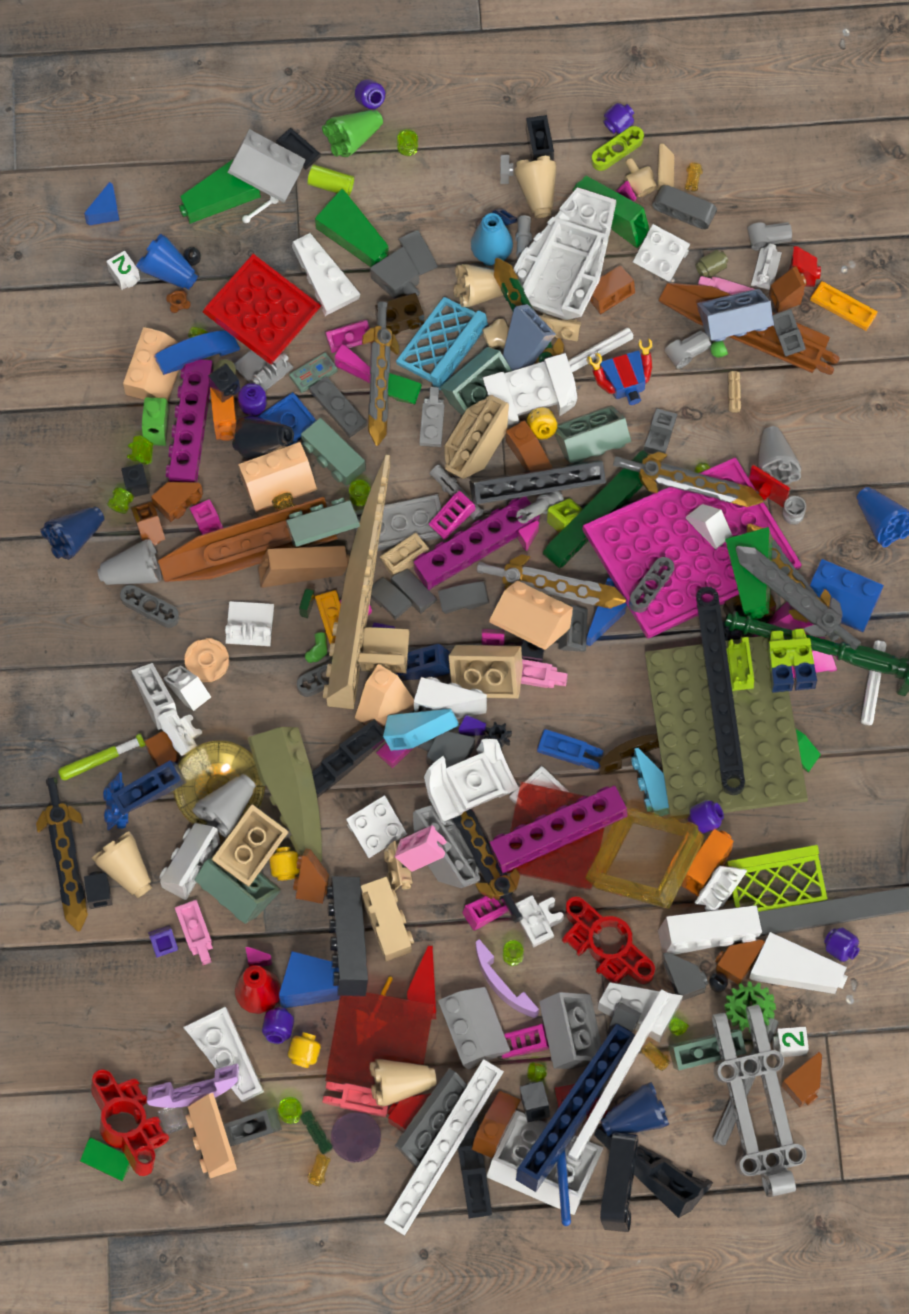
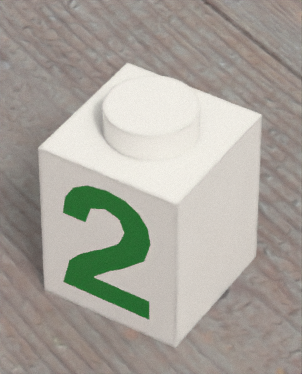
M126 251L107 260L108 271L121 290L134 286L140 280L139 271Z
M806 1027L778 1029L776 1036L772 1038L773 1050H778L783 1057L807 1055L809 1049Z

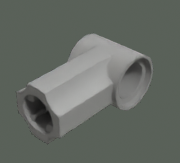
M789 222L773 225L754 223L747 228L751 247L755 251H760L761 248L767 247L768 244L792 241V229Z
M699 331L683 341L676 340L665 348V353L675 367L680 369L689 364L693 357L709 349L711 343L706 333Z

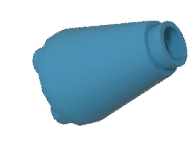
M489 213L482 219L471 238V251L479 261L487 266L494 265L496 258L503 261L506 260L513 251V239L501 217L495 213Z

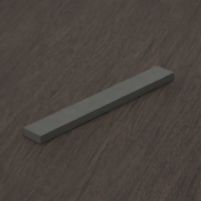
M909 887L758 912L762 930L759 937L767 936L770 932L779 934L909 912Z

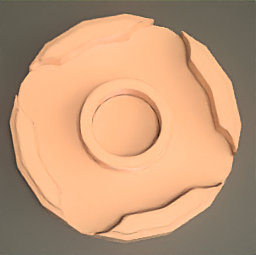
M205 638L206 640L199 639L188 647L185 653V667L198 676L201 682H213L220 679L226 673L229 666V655L226 647L220 641L212 638Z

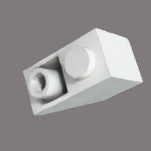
M181 665L171 669L168 675L163 678L179 699L193 711L211 698L198 676Z

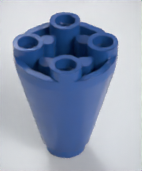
M162 234L150 243L146 249L148 253L136 265L141 272L182 289L190 290L199 277L169 238Z
M866 487L858 493V504L875 539L882 547H888L899 538L904 539L909 535V510L870 487Z

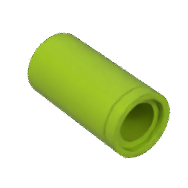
M313 165L309 172L307 184L336 194L343 189L350 196L355 177Z

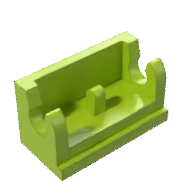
M742 638L740 644H734L733 640H730L726 650L732 691L754 689V673L749 638Z

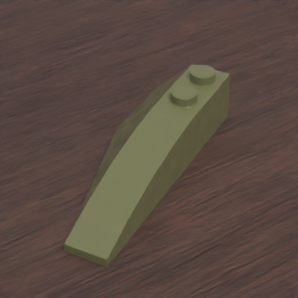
M279 727L250 736L248 742L260 781L263 786L267 785L272 795L269 798L273 805H277L282 815L279 818L283 826L285 825L289 828L291 832L289 838L298 855H303L306 848L311 849L317 859L322 862V836L316 789L299 728Z

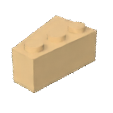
M387 877L362 885V901L385 961L411 953V945L414 944V940L410 930L406 932L404 923H406L405 916L402 910H398L396 904L398 899L394 889L391 890Z

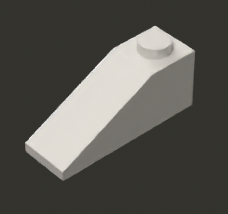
M153 663L132 670V674L149 714L157 729L160 730L162 728L157 717L171 710H175L176 713L177 711L171 695Z

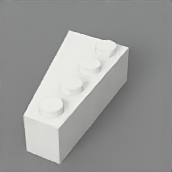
M757 906L668 916L659 928L658 933L662 954L668 952L676 955L718 946H729L733 943L756 941L762 930Z

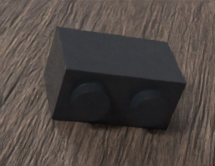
M547 115L526 118V136L531 161H537V158L541 156H550V160L554 161V148Z

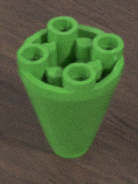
M377 110L335 116L326 121V124L322 126V131L331 144V152L334 156L349 157L383 124V118Z

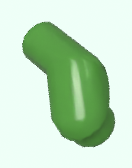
M325 633L315 634L316 645L305 653V659L308 663H316L327 654Z

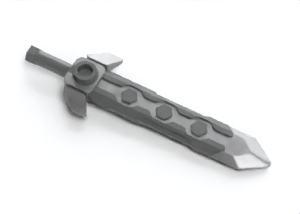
M742 546L736 547L740 565L780 595L812 624H815L804 628L805 632L810 636L825 637V635L828 636L834 632L848 643L852 649L856 650L861 641L840 626L842 610L837 600L831 599L829 609L809 591L802 588L781 571L777 565L757 549Z

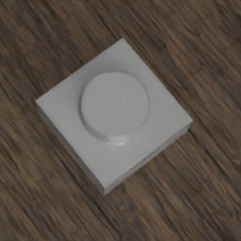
M501 155L500 184H509V176H513V163H509V155Z

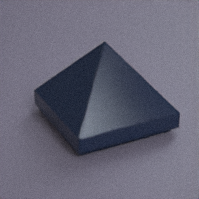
M503 208L493 210L492 212L501 217L505 226L517 223L518 218Z

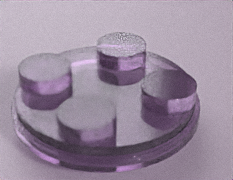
M360 1112L348 1113L339 1118L332 1128V1147L337 1155L352 1163L366 1161L377 1152L380 1146V1128L376 1121L367 1114Z

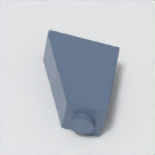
M528 304L515 307L503 352V357L512 371L533 365L556 335Z

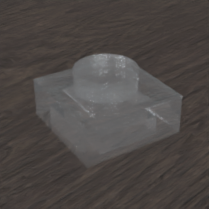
M181 1107L165 1108L157 1111L165 1133L170 1134L188 1127Z

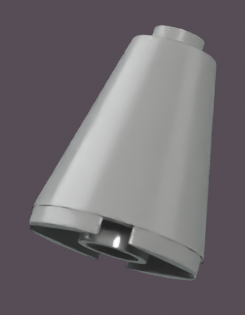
M150 539L144 540L101 563L100 568L97 570L100 581H104L106 585L160 582L162 580V572L154 555L157 554V551Z

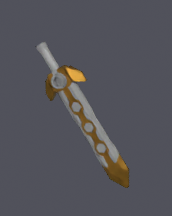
M521 554L509 561L510 563L505 568L487 565L483 562H479L477 566L478 573L503 577L502 581L506 585L504 586L505 589L518 580L544 594L578 600L582 603L611 609L626 602L625 597L613 586L561 576L526 566L523 567L522 565H525L531 558L528 555Z

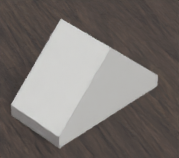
M702 504L686 516V519L715 549L725 543V539L732 537L721 509Z

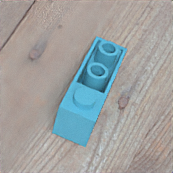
M451 709L388 715L383 737L391 751L412 749L458 726L459 723Z
M635 748L634 757H631L633 769L639 772L640 778H637L640 791H644L646 799H644L646 811L651 812L652 818L670 814L663 772L639 748Z

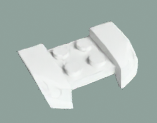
M566 353L508 373L500 372L483 377L488 395H493L509 404L507 429L519 424L518 416L530 413L536 408H546L557 404L558 413L561 416L573 408L577 402L575 380Z
M482 739L477 748L478 755L446 768L445 758L442 756L426 771L424 779L428 796L442 823L494 798H501L515 792L519 788L505 761L497 739Z

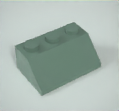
M487 347L445 382L440 389L449 403L463 416L469 407L485 400L489 396L483 377L500 372L508 373L512 370L500 351Z
M612 405L558 424L554 434L564 457L570 464L583 462L585 458L603 455L607 450L619 449L631 442L625 417Z
M344 498L331 501L332 506L324 508L323 504L311 507V512L302 514V511L289 514L290 519L285 520L293 546L297 547L360 527L351 501H345Z
M213 857L205 861L195 878V881L203 890L209 892L222 906H225L244 924L256 918L281 891L261 872H259L251 885L247 887L212 861Z

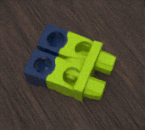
M804 629L792 630V640H784L783 631L771 632L768 656L772 693L792 691L793 685L795 691L816 688L817 676L810 638L806 637Z

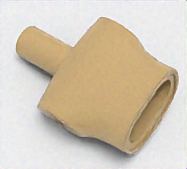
M633 158L625 162L631 173L625 176L624 180L625 182L629 181L631 188L638 197H643L657 189L653 172L649 166L639 169Z
M498 319L490 326L482 329L489 348H505L510 327H508L504 319Z

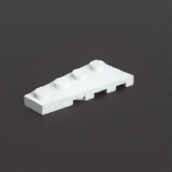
M311 233L293 241L292 248L301 267L307 273L308 282L312 284L318 302L320 301L325 316L359 299L360 293Z
M226 1007L183 1027L216 1069L238 1064V1081L231 1089L242 1102L264 1092Z

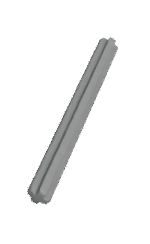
M768 1018L769 1025H765L769 1044L779 1025V1022L774 1018ZM754 1047L750 1055L756 1054ZM748 1060L744 1070L747 1073H751L754 1065ZM756 1076L742 1079L746 1098ZM731 1100L713 1138V1141L721 1146L727 1144L736 1123Z

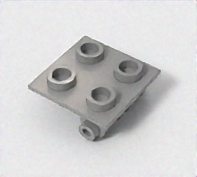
M252 350L234 364L236 370L250 384H258L264 391H267L294 368L287 361L289 358L285 353L280 354L271 365Z

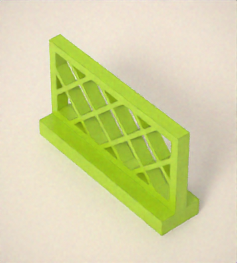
M818 845L727 861L725 867L746 869L745 876L751 879L744 890L736 886L732 892L735 908H741L739 901L743 895H746L755 902L753 906L757 904L762 906L757 908L758 912L827 901L818 856ZM814 861L816 871L812 877L800 870L806 862ZM800 864L798 868H796L793 865ZM784 866H788L796 871L790 881L778 875V872ZM773 868H778L776 872L771 870ZM766 870L773 875L767 885H764L755 878L759 871ZM751 872H756L753 876L748 874ZM798 873L809 880L803 891L791 884ZM775 877L786 884L780 895L769 888ZM753 881L764 888L758 899L746 892ZM811 882L820 888V897L812 898L805 893ZM788 887L800 893L796 901L789 902L782 897ZM737 890L741 892V895L739 896V898H738ZM766 890L777 897V900L771 906H767L760 901ZM802 896L807 898L804 900H800ZM779 900H782L784 902L782 904H777Z

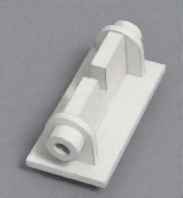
M768 244L767 247L760 249L751 286L770 290L771 284L775 281L782 252L777 251L776 245Z

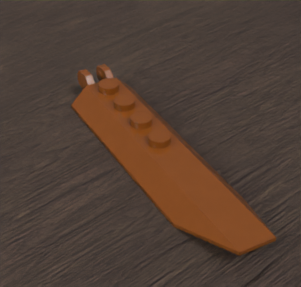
M667 283L658 301L703 326L697 303L730 296L731 294L713 286ZM799 323L796 324L800 330L806 350L786 357L774 326H770L764 331H749L743 336H728L811 373L817 368L822 373L832 375L834 368L820 361L823 357L825 361L833 364L838 363L840 360L838 355L826 350L830 339L829 336Z
M325 497L194 538L158 560L164 581L213 579L260 564L267 549L306 548L338 539L335 534L296 547L292 544L285 520L290 519L289 514L302 511V514L311 512V507L323 504L324 508L327 507Z

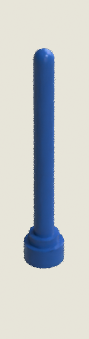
M564 1150L557 1161L561 1222L564 1226H569L571 1224L566 1154Z

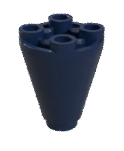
M88 507L50 519L40 529V532L52 546V554L57 559L62 557L69 560L93 536L105 518L98 507Z
M652 1082L639 1087L608 1111L605 1117L601 1118L600 1121L607 1136L613 1133L630 1134L661 1129L669 1125L665 1115V1108L661 1100L657 1099V1093Z

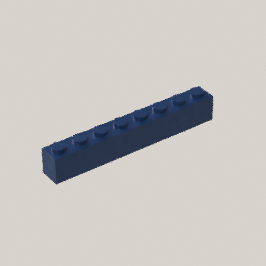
M618 1024L615 1025L519 1165L516 1181L537 1192L600 1099L633 1041L635 1034Z

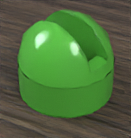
M723 340L712 343L710 349L714 357L720 358L728 355Z

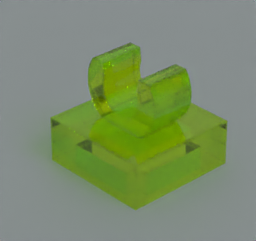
M141 435L134 436L133 443L128 444L132 454L127 455V458L132 461H139L144 465L151 464L153 443Z

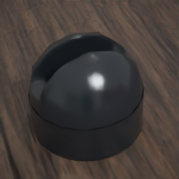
M195 247L185 249L183 257L191 266L197 265L201 260L199 250ZM193 252L192 259H189L190 253Z
M714 973L710 977L709 986L714 992H723L727 988L728 979L725 974ZM714 978H719L722 982H724V985H722L719 981H717Z

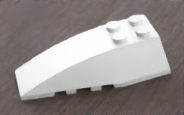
M577 187L559 208L558 214L547 222V227L541 233H538L529 248L526 247L521 253L514 271L534 310L564 320L582 316L600 280L616 200Z

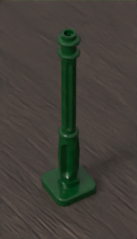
M737 611L727 614L725 626L729 627V631L737 629L741 630L743 635L752 633L770 638L772 631H783L784 640H792V630L754 620L751 615L746 617L740 616ZM806 634V637L810 638L813 651L835 656L838 661L842 660L866 670L895 675V678L899 679L897 694L906 696L909 692V650L904 657L900 656L898 658L877 649L859 645L854 650L844 641L836 643Z

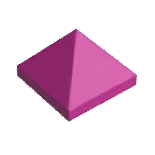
M626 181L615 191L633 202L637 199L629 181Z

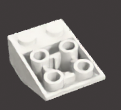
M421 677L414 699V713L451 709L456 719L464 718L467 715L484 714L487 711V694L478 689H464L456 683H441L433 677H428L427 679Z

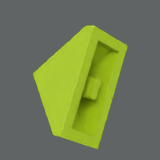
M569 498L549 507L547 523L560 533L583 509Z

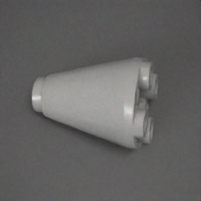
M771 426L764 429L761 437L758 468L786 485L800 480L801 466L783 433L778 427Z
M242 774L240 777L234 778L199 800L192 811L200 819L203 818L208 823V826L217 828L221 835L227 837L239 821L256 786L249 777Z

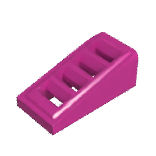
M342 344L335 354V366L370 383V367L347 346Z
M458 491L429 523V526L445 540L476 510L475 505L461 491ZM459 502L465 506L464 510L458 505ZM453 508L459 513L458 517L451 511ZM446 515L453 520L452 523L445 518ZM440 521L448 527L446 530L438 524Z
M484 896L465 905L462 913L473 931L507 913L509 910L506 905L502 907L498 900ZM489 902H492L496 909L495 911L492 909ZM482 906H483L484 909L486 910L487 915H485L484 912L482 911V909H481Z
M539 1024L504 1034L506 1040L511 1039L513 1050L502 1055V1058L506 1059L548 1050L549 1044L545 1026ZM539 1033L541 1043L538 1044L535 1034ZM527 1035L530 1036L531 1046L527 1045ZM520 1037L522 1048L518 1049V1044L516 1038Z

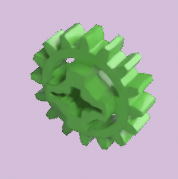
M751 981L748 982L747 987L740 983L738 991L732 988L733 996L727 995L726 1000L728 1003L725 1004V1011H728L726 1013L727 1019H732V1026L734 1027L739 1024L741 1031L748 1027L750 1032L746 1015V1007L750 1006V1001H752V1006H760L764 1023L768 1026V1018H774L773 1010H776L774 996L769 994V988L766 987L761 990V983L752 987Z

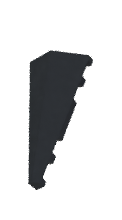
M600 1126L596 1129L594 1136L610 1151L612 1135L607 1136L603 1126ZM641 1145L638 1146L634 1175L676 1217L680 1218L691 1212L711 1188L713 1182L709 1179L703 1182L693 1176V1171L687 1169L684 1172L675 1167L671 1160Z

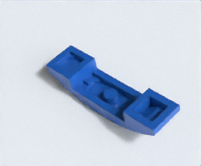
M226 330L215 331L174 344L155 354L154 358L161 372L165 375L183 369L185 364L219 354L221 357L240 350V347L234 336Z

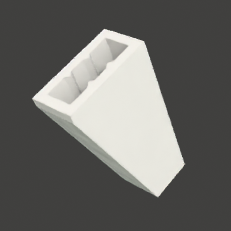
M770 932L749 979L835 994L838 987L843 989L848 976L844 975L847 967Z

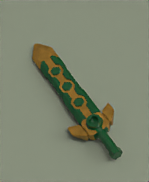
M496 258L494 277L512 311H514L516 306L527 304L533 309L512 265ZM561 338L557 339L554 346L550 342L533 365L544 362L547 358L563 354L564 344Z

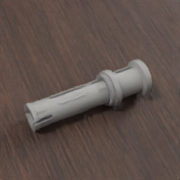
M560 491L540 495L535 503L517 512V517L523 516L518 521L527 523L542 513L547 514L550 506L564 501L563 495Z

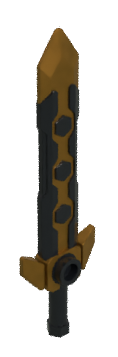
M52 777L46 779L51 806H48L45 812L42 811L36 822L37 832L40 833L49 824L48 829L53 856L56 862L65 920L79 932L85 923L88 913L83 886L81 885L70 820L79 824H83L81 814L73 807H67L63 803L60 804L57 778Z
M472 809L466 810L461 815L452 818L457 829H459L486 882L476 883L475 886L479 893L490 899H503L515 923L520 922L524 917L512 898L514 890L518 887L520 875L516 868L510 876H507L506 872L502 873L491 851L490 843L478 823L477 817Z

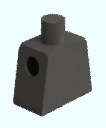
M401 247L370 268L371 279L394 299L399 298L403 294L407 296L416 293L417 297L419 296L420 292L415 287L419 284V273L404 247Z
M446 731L436 736L435 739H430L418 745V748L428 752L426 763L429 766L443 756L446 768L469 759L475 747V738Z

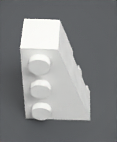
M609 983L599 1001L598 1010L613 1018L620 1002L641 1013L635 1029L638 1031L660 991ZM669 993V1000L648 1037L660 1043L681 1004L682 995Z

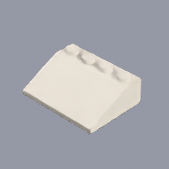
M516 1111L492 1159L487 1178L560 1209L557 1162L537 1192L516 1181L519 1165L547 1126V1123L540 1120L527 1123L525 1114ZM577 1136L573 1137L565 1149L570 1214L572 1215L576 1213L603 1151V1147L588 1141L578 1161H574L569 1158L568 1154L577 1140Z

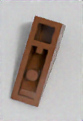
M525 420L506 431V443L525 471L552 467L537 437Z
M502 1091L498 1092L479 1127L472 1150L490 1158L494 1157L521 1102L520 1099Z

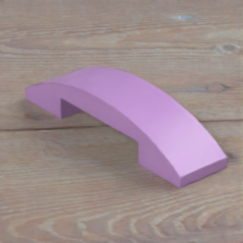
M480 939L476 941V956L480 969L493 991L506 1004L518 1012L533 1018L537 1017L539 1009L525 992L521 993L518 997L512 993L490 967L494 963V956Z
M234 1064L215 1069V1078L173 1089L171 1082L149 1087L147 1103L155 1107L176 1108L190 1106L210 1093L217 1097L229 1090L238 1081L239 1066Z

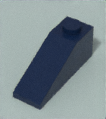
M440 644L408 652L406 673L394 674L398 675L401 681L419 680L421 677L426 679L428 677L436 678L450 674L449 654L451 652Z
M170 760L111 796L121 814L125 815L167 795L187 783L177 763Z

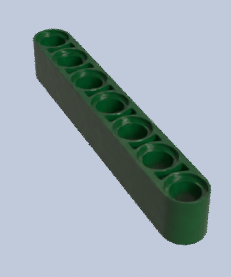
M642 450L631 461L642 464L649 454ZM623 468L547 545L543 555L559 569L565 566L589 541L582 530L583 525L621 509L644 486L639 478L640 472Z

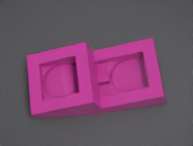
M210 499L190 508L201 535L224 528Z

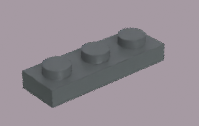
M327 376L309 388L310 393L349 438L367 426L365 419Z

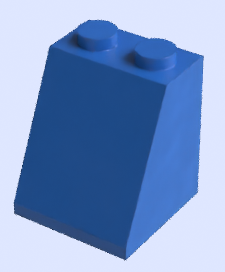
M292 951L279 993L281 1007L292 1008L341 1000L342 996H337V986H333V971L336 972V969L331 967V961Z

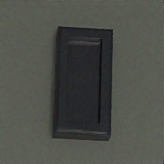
M289 128L276 140V144L306 159L303 165L305 170L321 157L320 152L292 128Z

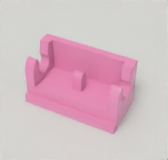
M431 825L401 839L395 858L411 872L443 858L445 851L438 846L437 841L444 845L446 840Z

